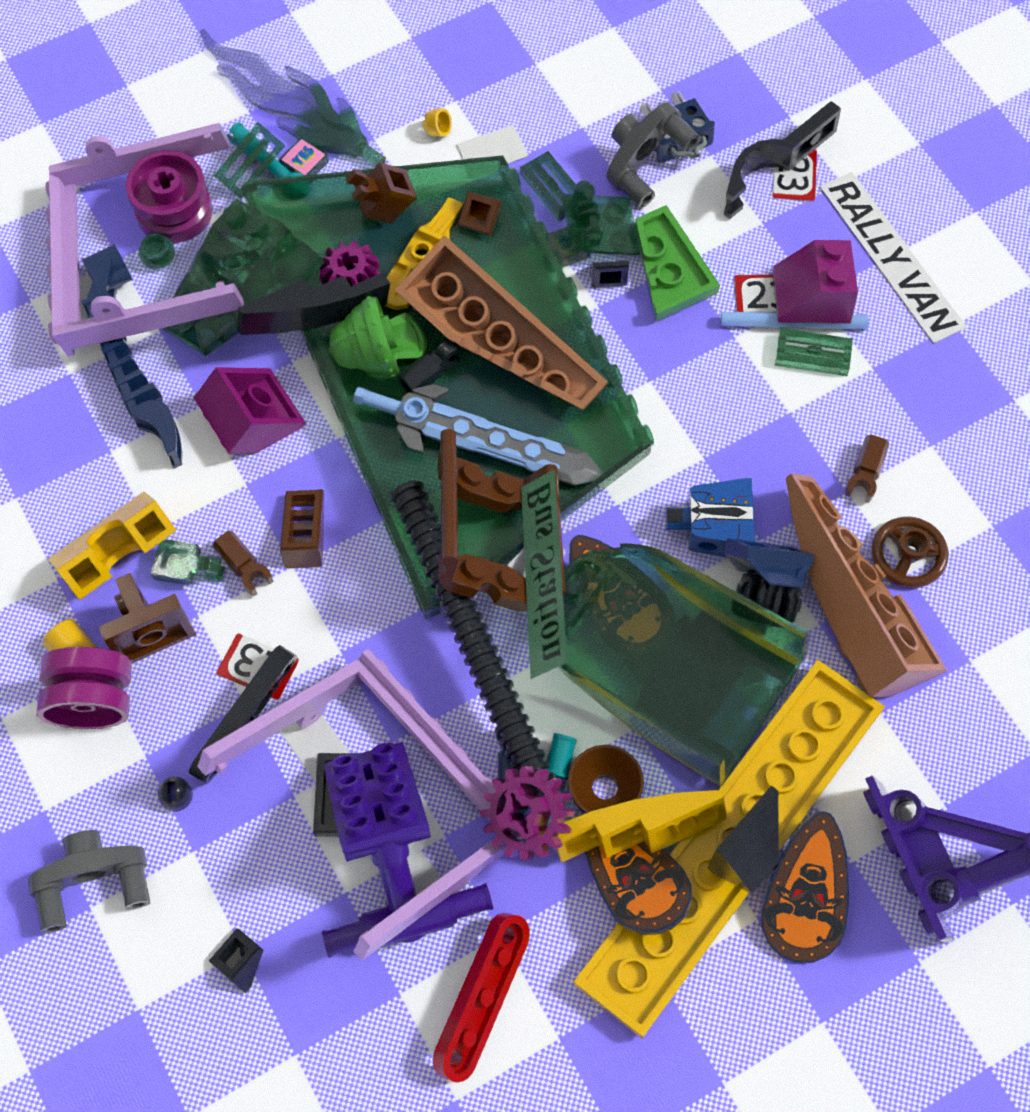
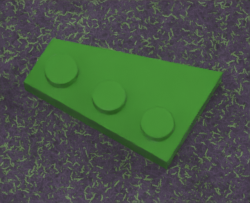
M667 205L635 219L636 235L656 321L719 293L720 284Z

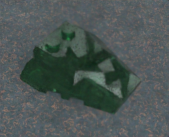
M235 199L212 224L173 298L216 288V283L223 281L225 285L235 284L243 298L244 305L302 279L307 283L324 264V261L305 242L295 238L289 228L281 221ZM238 310L161 329L206 357L239 333L237 330Z

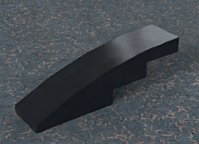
M383 272L353 286H350L345 277L341 276L311 290L304 279L239 307L237 330L240 335L277 334L318 328L345 320L346 316L351 313V310L361 304L368 296H376L381 307L387 305L390 282Z

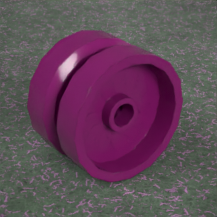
M163 150L154 152L137 161L128 172L125 184L128 199L134 210L139 227L148 237L160 243L177 244L189 241L201 234L210 223L213 212L211 198L202 169L192 157L180 151Z
M66 647L47 652L42 655L40 660L39 681L45 688L41 689L37 696L36 716L41 721L50 725L72 729H103L126 722L129 718L130 696L123 689L127 688L131 682L132 662L127 656L119 652L103 648Z

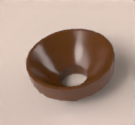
M605 744L588 748L575 759L569 771L568 785L574 803L586 814L598 809L640 799L643 793L644 778L642 769L633 755L620 747ZM606 777L615 782L617 793L612 798L601 799L595 795L592 786L599 778Z

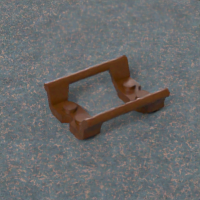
M452 429L441 431L440 453L438 454V479L441 480L442 552L439 554V582L447 591L473 598L479 591H482L491 597L493 605L517 612L527 611L526 578L522 577L515 569L470 554H463L458 557L457 498L497 512L523 509L522 487L555 470L563 597H565L558 468L556 465L547 464L524 480L496 471L492 477L485 476L483 470L477 464L456 457V432Z

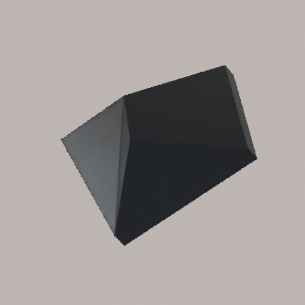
M772 785L718 846L707 867L713 874L751 894L779 863L778 790Z

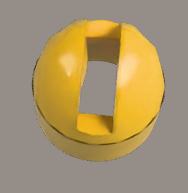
M436 108L425 113L422 126L428 135L442 137L450 133L452 119L447 109Z

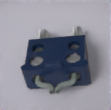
M680 91L673 92L670 95L672 103L682 113L681 118L701 136V139L693 150L686 152L666 134L655 148L657 161L662 163L681 156H689L691 159L698 158L700 156L699 151L706 146L712 145L714 141L715 122L708 119L697 100L693 98L686 101ZM645 102V105L644 103L640 105L639 110L645 118L653 111V108L648 102Z

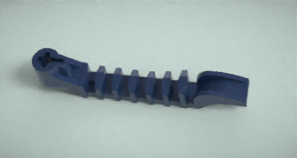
M115 244L81 259L92 280L87 298L81 301L88 318L94 317L91 313V302L93 299L100 296L116 298L117 287L133 280ZM123 337L99 343L130 417L134 418L139 430L150 432L162 441L174 469L181 466L183 450L178 427L170 409L163 403V397L157 385L153 382L149 384L144 372L139 369L127 344V338Z

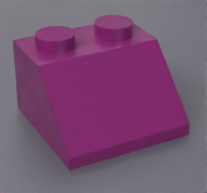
M813 240L773 266L778 323L851 324L858 295L851 240Z
M215 367L193 397L228 454L258 453L302 429L306 424L271 368Z

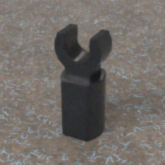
M449 339L445 340L431 355L424 354L398 374L399 383L407 393H413L415 388L431 385L442 376L444 369L453 367L460 360L455 354L458 348Z

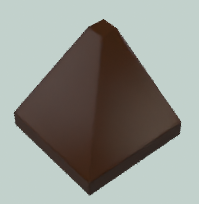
M468 191L458 226L492 236L502 201Z

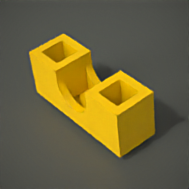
M143 491L48 558V561L70 590L81 600L112 578L109 571L122 557L137 550L146 553L177 530L157 501Z

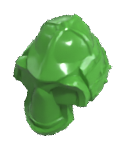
M368 296L361 304L351 310V313L346 316L345 320L336 324L332 329L328 352L334 356V359L341 367L361 369L367 376L372 378H389L399 374L396 360L416 359L423 356L427 349V340L420 324L412 316L405 312L392 319L388 315L383 316L382 308L376 296Z

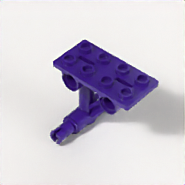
M403 742L395 744L382 743L370 751L356 755L343 754L324 764L338 836L345 860L349 862L370 855L372 863L379 869L388 902L386 907L362 913V916L358 917V922L327 931L323 930L322 937L328 958L354 950L361 934L372 929L417 896L407 860L410 852L408 844L431 838V834ZM487 883L451 894L380 948L400 942L409 943L417 941L427 934L454 927V924L458 923V918L494 909Z
M874 775L865 778L869 789L863 791L864 797L873 815L877 814L879 819L883 818L887 826L886 829L881 830V834L892 855L895 854L897 858L901 857L905 868L900 870L899 873L910 895L913 894L915 898L919 896L924 909L918 911V915L928 936L937 937L939 941L944 943L954 941L955 938L945 918L960 912L965 906L981 900L980 895L1030 875V832L1024 833L930 808L916 794L909 790L900 789L887 793L884 784ZM907 805H915L916 814L910 821L901 822V810ZM939 833L1003 850V852L967 867L965 863L954 867ZM942 883H952L954 888L952 899L947 903L939 904L935 896L936 889Z

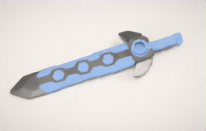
M436 384L415 388L413 393L405 394L402 401L368 391V389L357 387L354 393L353 403L366 405L395 415L397 433L410 450L423 453L422 434L425 437L440 441L441 431L452 429L456 432V447L470 452H478L526 468L533 473L547 464H553L558 468V481L573 486L604 478V473L587 452L543 437H535L487 421L485 418L437 403L448 393V388Z

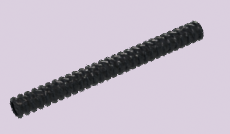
M408 481L399 485L392 492L391 499L397 503L395 505L397 512L402 513L400 516L402 523L407 524L405 530L407 534L411 535V544L417 545L415 553L421 556L419 562L421 566L426 567L424 570L426 577L431 578L429 581L430 587L436 589L434 592L435 598L441 599L439 607L441 610L446 611L444 614L445 620L451 622L449 625L450 632L456 633L454 636L455 643L461 644L459 652L461 655H466L464 663L466 666L471 667L469 670L470 677L476 678L474 682L475 688L481 689L479 693L480 699L486 700L484 708L492 714L489 717L490 722L497 725L494 729L496 735L502 736L500 744L507 748L505 751L506 758L512 759L510 763L511 769H516L519 773L521 766H533L534 773L538 769L548 770L551 767L550 762L544 761L545 751L538 748L540 740L532 735L535 729L527 724L530 718L528 714L522 713L524 705L521 702H517L519 694L517 691H512L513 681L507 680L509 672L507 668H502L501 666L504 663L502 657H497L496 655L499 651L498 647L491 644L493 636L486 633L488 631L487 623L481 622L483 619L482 612L476 611L478 608L477 601L471 600L470 597L449 592L439 582V554L442 552L441 524H437L439 521L438 515L432 513L434 506L428 502L429 495L423 491L425 489L423 482ZM549 773L547 781L556 778L555 773ZM527 784L528 787L533 788L536 795L540 797L545 795L539 788Z

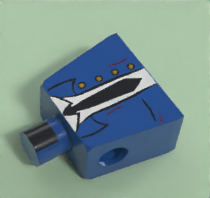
M752 478L734 479L690 487L687 507H666V530H688V548L690 551L726 557L724 551L727 538L755 541Z

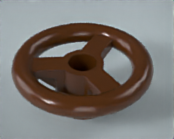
M902 516L887 521L876 531L871 544V555L874 564L879 565L887 580L902 587L920 588L935 582L944 573L949 560V549L944 536L933 524L921 518ZM900 528H908V529H906L904 532H902V530H901ZM887 536L892 539L898 548L900 560L895 570L888 565L883 554V544ZM906 546L914 547L917 552L909 551ZM927 557H937L935 565L929 572L920 576H906L912 563Z

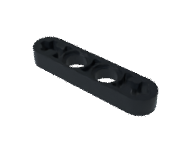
M278 645L271 652L194 759L189 769L190 775L206 785L213 780L218 773L216 770L205 776L197 767L203 749L259 716L294 666L297 659L296 654L282 645Z

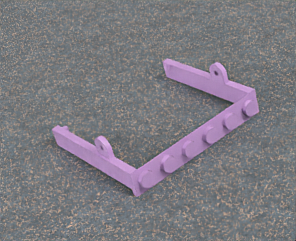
M220 122L120 148H115L111 140L106 137L94 136L89 138L85 144L88 156L49 165V181L45 183V188L49 197V208L46 209V218L50 226V236H47L46 243L50 252L51 264L47 265V274L51 282V293H48L47 300L52 312V322L48 323V332L52 342L58 344L68 357L74 356L75 349L235 311L244 305L243 298L235 284L225 285L222 281L216 283V288L125 310L116 298L100 296L91 302V313L94 317L81 320L77 186L128 174L137 161L154 152L163 150L180 151L190 157H196L230 148L229 139Z
M369 649L363 651L357 660L203 749L197 766L205 776L214 770L219 774L223 773L227 769L226 763L294 722H297L301 728L309 727L321 717L328 702L364 682L480 811L490 809L491 803L483 798L484 793L496 792L492 780L483 775L468 758L467 753L457 746L442 730L439 722L429 716L415 700L413 694L396 680L389 672L386 664L378 660ZM513 829L509 830L516 838L521 840L519 832ZM493 840L372 929L361 934L353 950L354 953L363 961L453 893L459 892L471 879L505 855L507 845L494 848L491 845Z

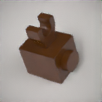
M379 162L368 175L353 169L345 177L347 184L356 186L351 194L353 200L359 201L360 209L364 216L373 220L392 224L417 199L407 171L392 165Z

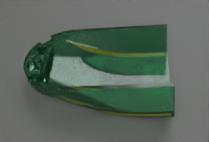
M620 543V547L598 552L594 549L579 556L564 568L566 595L563 597L567 663L558 668L574 684L634 732L681 764L721 787L806 659L809 632L675 557L650 546Z

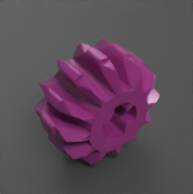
M355 239L349 246H345L339 240L338 249L327 247L326 257L320 258L319 278L322 285L344 276L350 286H353L380 274L378 270L380 267L379 260L376 255H372L368 244L359 248V244Z

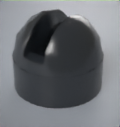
M174 776L164 779L159 785L157 792L160 803L167 810L173 812L185 809L191 803L193 797L192 788L187 781L181 777ZM175 784L176 801L170 802V786Z

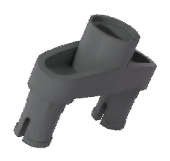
M669 102L655 108L642 121L633 114L625 116L616 124L612 131V139L620 145V148L608 168L607 180L617 190H623L641 208L649 205L656 193L637 175V170L647 160L667 134L686 152L693 150L701 139V136L681 118L682 113Z
M84 830L64 837L62 842L65 858L38 869L27 878L30 896L36 900L42 933L57 932L67 927L61 892L64 888L113 874L119 875L124 904L127 910L142 908L151 903L144 868L147 867L144 848L131 845L103 848L100 831Z

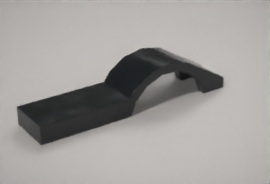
M830 101L783 140L775 138L761 140L746 147L735 161L726 191L727 198L724 215L731 219L743 209L744 204L740 198V195L746 191L743 179L751 172L765 167H778L790 171L836 133L841 107Z

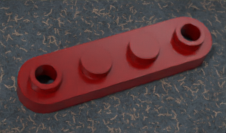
M500 913L489 923L433 1053V1067L440 1077L460 1083L467 1080L473 1074L529 943L530 929L523 917L510 913Z

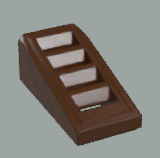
M324 490L286 491L280 544L283 564L289 569L321 567L324 546ZM314 506V509L294 510V507ZM294 521H313V522L294 523ZM312 535L311 537H294V536Z

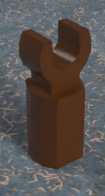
M872 434L864 438L854 467L855 475L848 481L845 496L850 497L854 487L861 486L867 492L864 502L869 503L873 499L877 489L875 480L880 476L889 449L887 439Z
M228 530L214 541L213 549L236 576L242 577L245 590L250 595L255 596L258 594L252 584L254 578L264 577L269 584L274 582L270 570L262 564H257V558L232 530Z

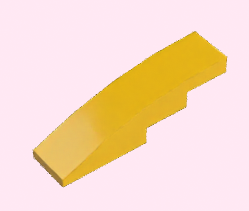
M720 790L679 792L631 800L591 811L564 822L572 830L570 833L558 834L563 845L560 848H555V851L560 861L565 862L600 845L604 855L608 858L645 841L652 854L726 820L724 795Z

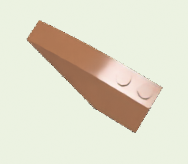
M445 235L395 289L403 299L450 341L581 410H584L608 384L605 378Z
M789 474L785 479L800 549L814 554L812 567L808 570L813 588L826 618L838 639L839 650L852 663L858 674L857 680L861 688L870 697H892L946 672V667L906 601L900 594L895 597L891 595L881 581L886 575L879 565L872 566L861 555L859 550L863 546L862 542L855 533L838 524L837 521L841 519V514L814 478L807 475Z

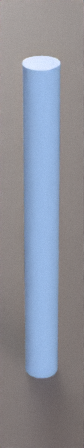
M722 311L721 326L867 329L868 315H853L851 324L778 323L777 313Z

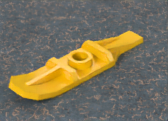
M448 197L435 217L429 223L417 229L387 276L390 282L387 305L385 306L394 310L407 309L410 306L395 289L426 256L417 255L415 253L417 250L426 249L429 252L444 235L450 240V228L462 211L464 203Z

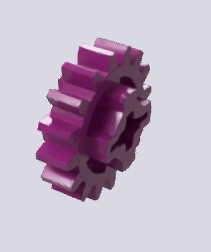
M521 766L519 773L516 769L505 770L506 780L502 778H494L492 780L496 792L484 793L483 798L491 803L490 809L480 811V815L490 817L491 822L483 828L484 833L495 832L496 837L491 845L494 848L507 845L505 849V856L516 857L519 852L522 861L533 860L534 854L538 858L549 856L548 846L554 849L560 848L563 845L558 834L570 833L572 830L568 825L564 824L565 817L574 815L573 810L564 808V802L571 798V794L558 792L563 782L560 778H552L547 781L549 770L538 769L534 773L533 766ZM527 784L539 788L545 795L542 797L536 795L533 788L528 787ZM529 806L531 808V813L526 816L525 820L523 817V813L528 810ZM513 829L519 832L521 839H526L527 842L516 838L509 830Z

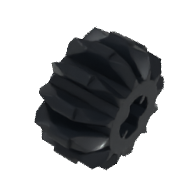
M748 572L742 574L739 584L737 583L734 606L738 611L769 621L790 624L795 622L797 613L800 612L803 591L801 588L769 585L758 574Z

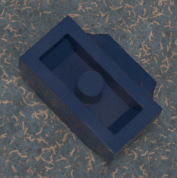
M727 538L724 554L737 571L757 573L769 585L804 588L806 572L812 567L814 554L794 546Z

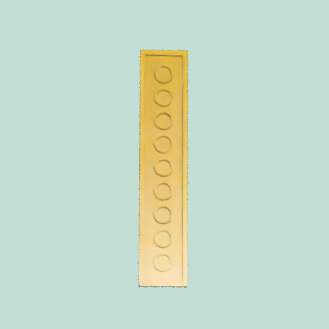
M817 660L719 789L724 795L727 819L681 840L670 853L671 857L685 870L692 886V904L686 917L675 928L655 935H640L626 930L617 923L573 981V985L643 1039L749 894V892L718 877L707 869L715 850L772 785L778 790L780 852L885 706L820 660Z

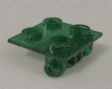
M585 180L577 183L573 194H562L572 252L640 256L641 252L630 198L594 196V186Z

